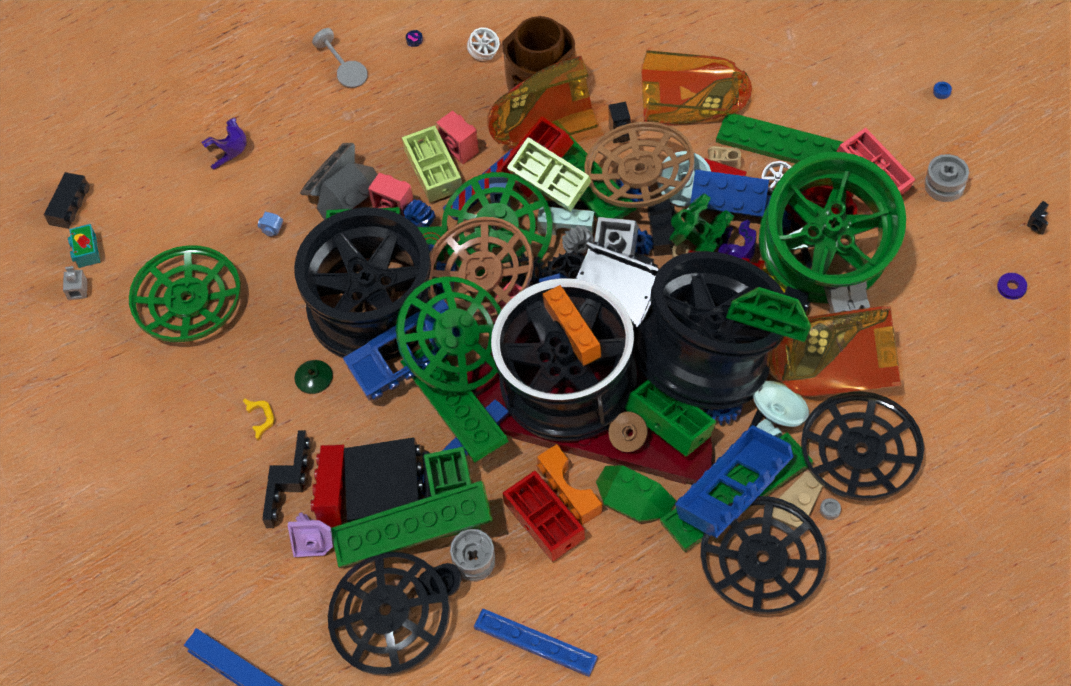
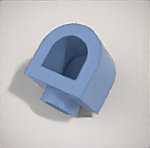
M265 212L258 221V228L262 229V233L267 236H276L281 229L283 219L276 214Z

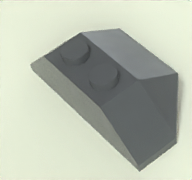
M342 143L308 180L300 194L319 196L324 181L350 162L355 163L354 143Z
M350 162L324 181L316 208L322 218L326 219V210L352 209L370 196L368 188L378 175L373 167Z

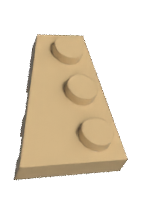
M806 471L779 499L794 504L809 516L823 485L810 472ZM773 507L771 519L778 520L794 530L803 523L790 512Z

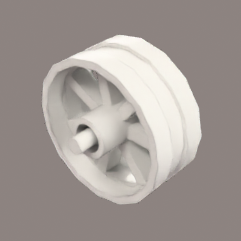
M475 29L468 39L467 50L473 58L479 61L490 60L495 56L499 48V38L491 29ZM474 37L478 42H472V38Z
M772 162L763 170L762 179L774 181L767 191L771 195L773 187L783 176V167L788 170L791 168L786 162ZM780 167L779 172H775L773 168ZM769 170L773 173L774 177H766Z

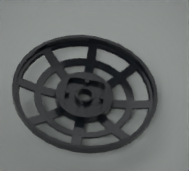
M859 391L841 393L830 397L811 412L802 431L801 450L808 470L826 489L852 500L876 501L896 495L914 480L923 460L924 443L919 426L906 409L885 396ZM848 401L868 402L866 413L852 412L841 415L836 405ZM876 404L892 410L902 418L903 422L893 427L886 420L873 415ZM829 409L834 419L824 428L821 435L811 432L810 428L816 418ZM864 419L862 427L849 428L845 421ZM875 422L881 425L888 432L880 436L876 431L870 429L871 423ZM838 425L842 431L838 441L827 438L830 431ZM908 428L911 430L916 442V456L904 455L903 442L899 434ZM892 438L897 446V455L886 453L885 443ZM807 439L819 443V455L823 463L822 465L814 468L811 465L807 453ZM825 446L836 449L838 458L828 462ZM862 446L867 451L865 453H859L856 450V447ZM883 461L896 462L887 475H884L878 468ZM902 463L915 464L909 477L899 487L896 488L889 481L898 472ZM844 465L852 471L850 479L843 477L834 469ZM828 471L837 480L849 485L847 492L833 487L822 479L819 474ZM871 472L877 479L869 482L858 481L860 473ZM881 484L888 491L878 495L862 496L855 494L857 487H874Z
M758 496L750 506L765 505L763 517L750 518L738 522L735 518L730 524L732 528L724 536L720 547L708 544L710 535L704 533L701 542L700 559L707 581L723 600L746 612L767 615L792 610L801 605L818 588L826 567V547L819 528L802 509L783 499ZM773 507L790 512L803 523L793 531L786 524L771 519ZM762 524L761 533L748 536L743 529L751 525ZM770 526L781 529L788 536L780 541L775 536L770 535ZM807 530H810L816 541L819 560H806L805 547L799 537ZM737 534L742 540L738 551L726 549L730 539ZM794 542L799 551L800 559H788L786 547ZM707 552L719 555L720 568L725 578L717 583L712 579L708 569ZM765 554L768 560L760 562L757 559V555ZM725 557L737 559L740 569L730 575ZM786 567L799 568L791 583H788L783 578L782 574ZM805 568L818 569L812 586L801 596L794 587L802 579ZM745 576L755 581L754 591L742 587L737 581ZM774 580L782 588L775 592L763 593V584ZM731 585L740 593L753 597V606L742 605L726 596L721 590ZM786 593L795 601L781 608L761 609L762 599L776 598Z
M387 552L371 556L350 569L340 580L333 592L328 610V629L331 640L342 658L362 672L379 676L404 673L422 664L440 645L449 624L450 598L440 575L424 560L402 552ZM400 557L411 560L415 564L408 572L398 568H384V558ZM375 561L376 571L365 575L355 585L347 581L360 568ZM422 568H425L434 578L439 587L440 594L427 596L424 586L415 577ZM385 574L403 576L397 586L386 585ZM376 577V588L369 593L360 589L367 581ZM410 581L417 587L421 597L409 599L403 592ZM343 588L350 592L345 602L344 617L333 621L334 605L339 592ZM354 596L363 600L361 611L350 615L351 603ZM442 602L441 620L433 636L424 630L429 615V604ZM384 606H391V611L388 615L381 614ZM422 606L421 617L417 625L410 621L412 607ZM360 620L367 627L361 639L356 635L351 623ZM345 626L349 636L357 644L352 657L340 645L335 629ZM404 627L412 632L405 640L395 644L394 634L400 632ZM376 634L385 636L387 647H376L368 643L372 636ZM418 636L429 643L416 657L400 664L397 651L409 646ZM364 650L375 654H389L391 666L373 667L359 662Z

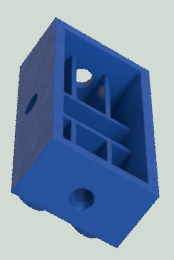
M695 169L690 204L705 193L711 197L706 210L719 212L726 210L734 214L763 218L769 180Z

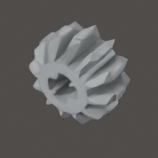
M577 225L575 228L571 227V230L565 231L566 235L562 237L563 247L569 254L573 251L576 254L580 252L585 254V251L589 249L586 245L587 242L594 243L593 234L585 225L581 227Z

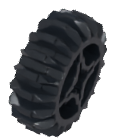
M567 251L563 255L559 253L558 257H552V261H547V266L544 267L546 272L543 273V276L548 277L560 273L566 276L567 279H576L585 256L581 252L576 254L575 251L571 254Z

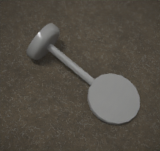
M324 28L317 32L312 39L313 45L316 48L327 46L341 64L337 70L338 81L348 88H356L364 84L367 79L366 67L357 61L344 62L330 44L334 39L332 29Z

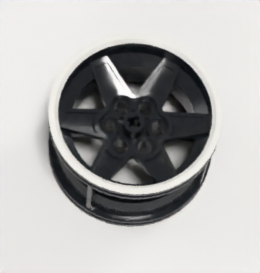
M579 279L548 280L530 286L518 293L505 305L497 317L492 331L491 345L494 362L500 374L502 398L512 418L525 430L541 438L553 441H579L605 432L619 414L627 412L625 407L629 395L637 389V368L633 356L634 332L632 321L626 308L611 292L597 284ZM559 285L562 286L590 330L607 338L598 340L601 357L584 366L574 353L566 332L557 320L553 321L544 306L543 293ZM537 337L541 341L540 343H530ZM595 365L613 366L610 374L601 382H598L592 372ZM538 367L539 371L529 387L516 372ZM566 380L571 386L580 391L569 394H550L555 388L562 387Z

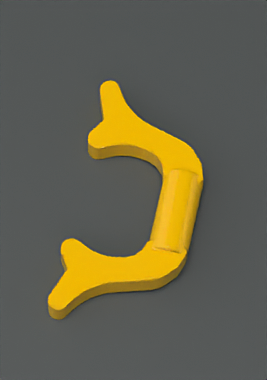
M243 399L248 413L257 408H262L264 411L266 422L260 426L252 427L254 432H256L255 437L259 441L262 434L274 425L275 418L271 407L266 401L253 402Z

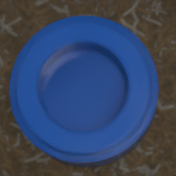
M938 82L934 85L933 94L938 99H947L951 95L952 87L947 82Z

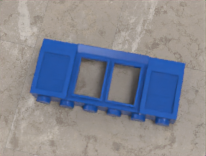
M444 300L438 301L432 306L439 313L449 310ZM420 312L405 319V333L417 326ZM428 314L425 316L423 332L431 331L435 319ZM396 326L343 358L345 365L368 401L379 399L386 390H393L400 385L399 382L404 379L409 380L415 376L408 366L393 374L378 351L379 348L394 339L397 340ZM453 327L452 334L455 337L460 336V331L458 328ZM429 339L434 347L431 353L435 356L439 348L434 339ZM407 345L413 360L424 370L430 361L425 355L416 359Z
M752 425L678 499L675 505L679 519L717 538L735 518L737 519L793 458L791 444ZM739 463L758 473L759 477L754 483L748 482L745 486L726 475ZM719 482L743 493L741 496L736 495L734 497V504L732 506L708 495Z

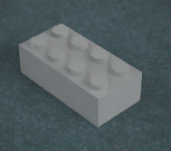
M598 217L595 242H599L604 246L606 243H609L612 248L624 254L634 256L639 226L633 220Z

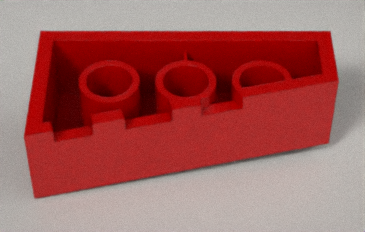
M344 444L321 445L320 453L316 455L318 469L314 471L316 484H313L312 488L314 499H311V512L315 513L316 520L323 522L331 528L342 525L341 516H344Z

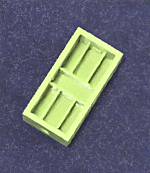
M436 126L402 137L404 151L429 203L452 195L462 185L461 176Z
M529 137L507 167L510 174L524 179L536 187L543 195L570 212L591 183L589 175Z

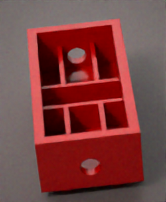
M541 116L496 172L510 173L507 167L528 137L560 158L569 150L574 141L564 130ZM518 181L515 182L513 188L529 198L533 191Z
M533 471L502 492L504 504L552 562L585 539L582 525L536 471Z

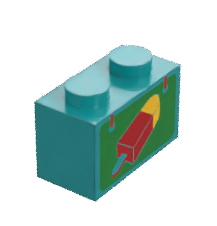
M87 224L69 229L70 237H68V242L73 250L70 251L72 261H76L79 268L101 263L96 233L92 225Z

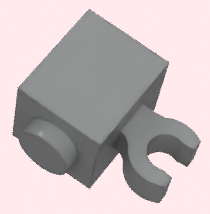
M73 266L65 267L67 272H64L63 292L67 299L87 298V278L83 270H75Z

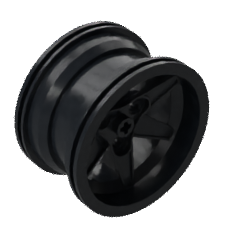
M372 207L346 210L330 216L319 223L301 243L294 265L295 280L300 295L306 303L307 318L311 330L325 349L340 358H344L372 339L396 326L397 317L405 299L414 289L429 281L431 272L430 253L421 231L410 220L398 213ZM394 259L410 267L389 268V265ZM343 266L346 267L347 273H335ZM434 284V285H433V289H434L435 295L437 296V290H436V286H435V284ZM430 286L420 292L416 298L427 303L430 300L428 296V288L430 291ZM408 290L403 296L392 303L390 296L394 295L396 291ZM331 294H343L335 308L324 304L320 297ZM368 304L375 309L373 311L363 312L367 308ZM411 304L405 319L421 310ZM416 327L412 328L405 334L417 333ZM396 339L378 349L385 361L401 356ZM413 341L406 344L411 350L419 343L418 341Z
M710 251L689 252L676 256L667 261L655 276L650 293L653 311L643 319L634 341V353L637 364L645 377L656 388L682 403L705 409H728L743 405L752 400L753 394L758 390L759 392L762 390L770 371V361L769 367L766 365L768 353L780 344L784 336L726 318L728 310L734 299L758 287L783 295L785 293L766 272L741 258Z

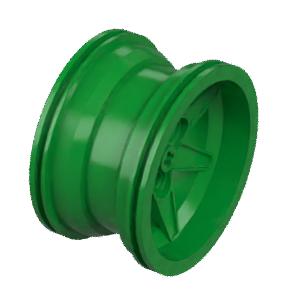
M825 152L809 156L787 170L773 190L759 229L761 257L765 261V266L770 275L773 276L783 289L786 290L787 286L806 292L809 294V302L828 303L824 289L825 286L848 287L866 281L867 291L879 279L902 245L906 230L904 201L891 177L870 160L845 152ZM816 186L833 187L825 208L807 200L801 192ZM846 191L860 198L873 214L846 215ZM789 204L807 225L789 235H783L782 218L784 210ZM831 208H837L840 214H834ZM878 228L877 247L873 257L870 258L855 243V235ZM814 230L817 233V236H810L808 234V231ZM840 239H847L849 245H843ZM814 247L812 268L809 269L801 264L790 251ZM835 253L855 269V271L845 274H826Z

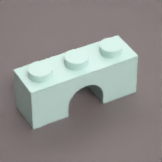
M543 207L539 208L537 217L538 234H546L547 220ZM549 207L553 222L552 235H556L559 228L571 230V227L575 228L577 225L580 227L585 225L593 234L595 226L593 211L572 209L570 212L565 208Z

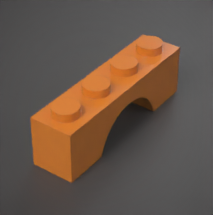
M559 285L543 293L546 310L553 321L557 320L566 332L573 351L584 366L600 358V343L562 286Z
M557 444L537 456L538 464L536 467L541 475L545 474L551 489L557 490L561 502L564 505H568L572 515L582 525L602 513V503L591 489H575L565 482L564 474L569 468L568 458Z

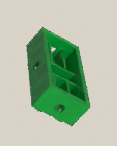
M649 380L630 393L625 407L626 411L641 416L648 428L686 457L711 437L716 424L713 418L698 407L671 398L656 388Z
M464 447L424 455L431 496L472 484ZM476 526V527L470 528V529H479V530H481L480 526ZM457 532V533H454V534H451V535H447V536H444V537L453 536V535H458L460 532Z

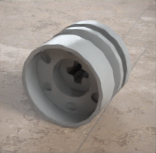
M479 529L464 530L455 536L451 543L450 554L452 563L458 567L461 573V578L476 582L489 576L495 567V553L491 538Z

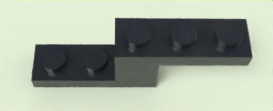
M298 430L294 465H270L262 517L266 528H274L275 521H278L279 511L277 503L281 501V492H303V485L307 483L305 468L309 466L307 452L311 449V438H308L306 430Z

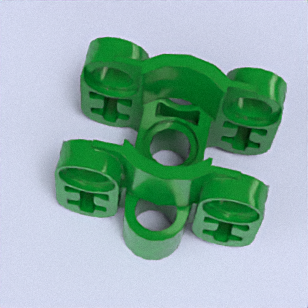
M703 193L687 209L679 211L672 217L671 224L675 231L671 234L669 240L677 246L688 239L696 245L694 251L713 252L722 245L723 239L721 235L733 220L734 215L725 210L717 215L709 224L699 216L700 213L708 208L706 206L711 197Z

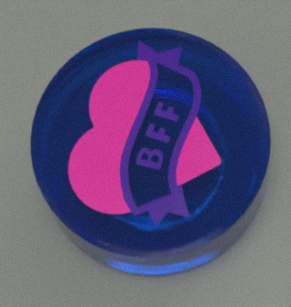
M411 30L406 34V43L409 46L417 47L422 44L423 36L420 31Z

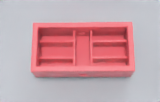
M866 127L840 144L836 151L855 154L878 165L891 177L901 196L909 191L915 181V178Z

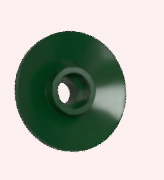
M310 360L298 367L294 376L298 389L307 394H317L326 390L333 379L330 366L321 360Z

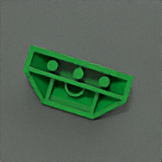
M761 287L734 299L726 316L728 319L805 342L811 328V324L799 299Z
M623 465L605 466L596 481L604 505L638 522L662 518L672 511L677 502L660 483Z

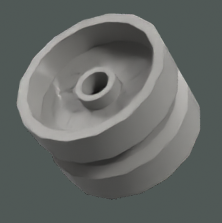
M950 154L935 157L928 166L924 182L926 192L935 200L942 202H952L959 199L964 193L968 179V165L958 156Z

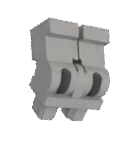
M866 281L848 287L825 286L827 302L830 305V315L869 310L870 304L867 299ZM864 314V315H863V319H860V322H862V320H865V319H866L865 316H866L867 314ZM859 315L855 317V322L853 320V323H856Z

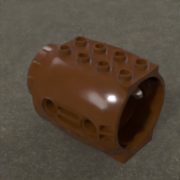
M535 16L521 22L502 41L508 91L523 82L522 84H528L531 87L527 98L528 101L534 85L543 81L535 87L526 108L524 106L523 110L525 109V112H527L552 78L564 72L562 70L565 69L566 63L562 64L563 68L560 67L562 70L558 69V65L554 70V73H556L549 76L552 68L548 70L547 74L549 73V75H546L548 76L546 80L542 79L536 82L532 79L535 83L530 81V76L555 63L577 57L574 37L565 26L552 18ZM571 61L570 63L568 62L569 65H567V68L569 69L570 67H572ZM545 71L541 73L542 78H544ZM578 71L567 74L572 101L577 97Z

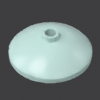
M680 151L676 152L675 155L678 158L687 152ZM694 153V170L689 181L677 194L669 198L670 202L675 205H690L695 169L711 171L704 158ZM668 156L662 163L670 161L671 158ZM689 160L678 164L679 169L676 181H681L687 175ZM673 167L664 169L661 177L669 179L673 172ZM657 183L658 188L663 186V184ZM669 186L666 190L661 192V194H667L675 187Z
M765 381L760 392L758 390L753 394L754 402L759 411L776 424L787 427L800 426L809 416V409L805 400L796 391L782 383Z

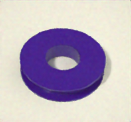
M1006 273L1000 277L997 289L1003 297L1015 300L1025 295L1027 282L1024 277L1017 273ZM1014 283L1018 288L1010 289L1007 284Z

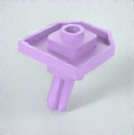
M302 512L296 517L297 522H288L293 557L323 556L333 547L331 527L319 520L310 521L307 514Z

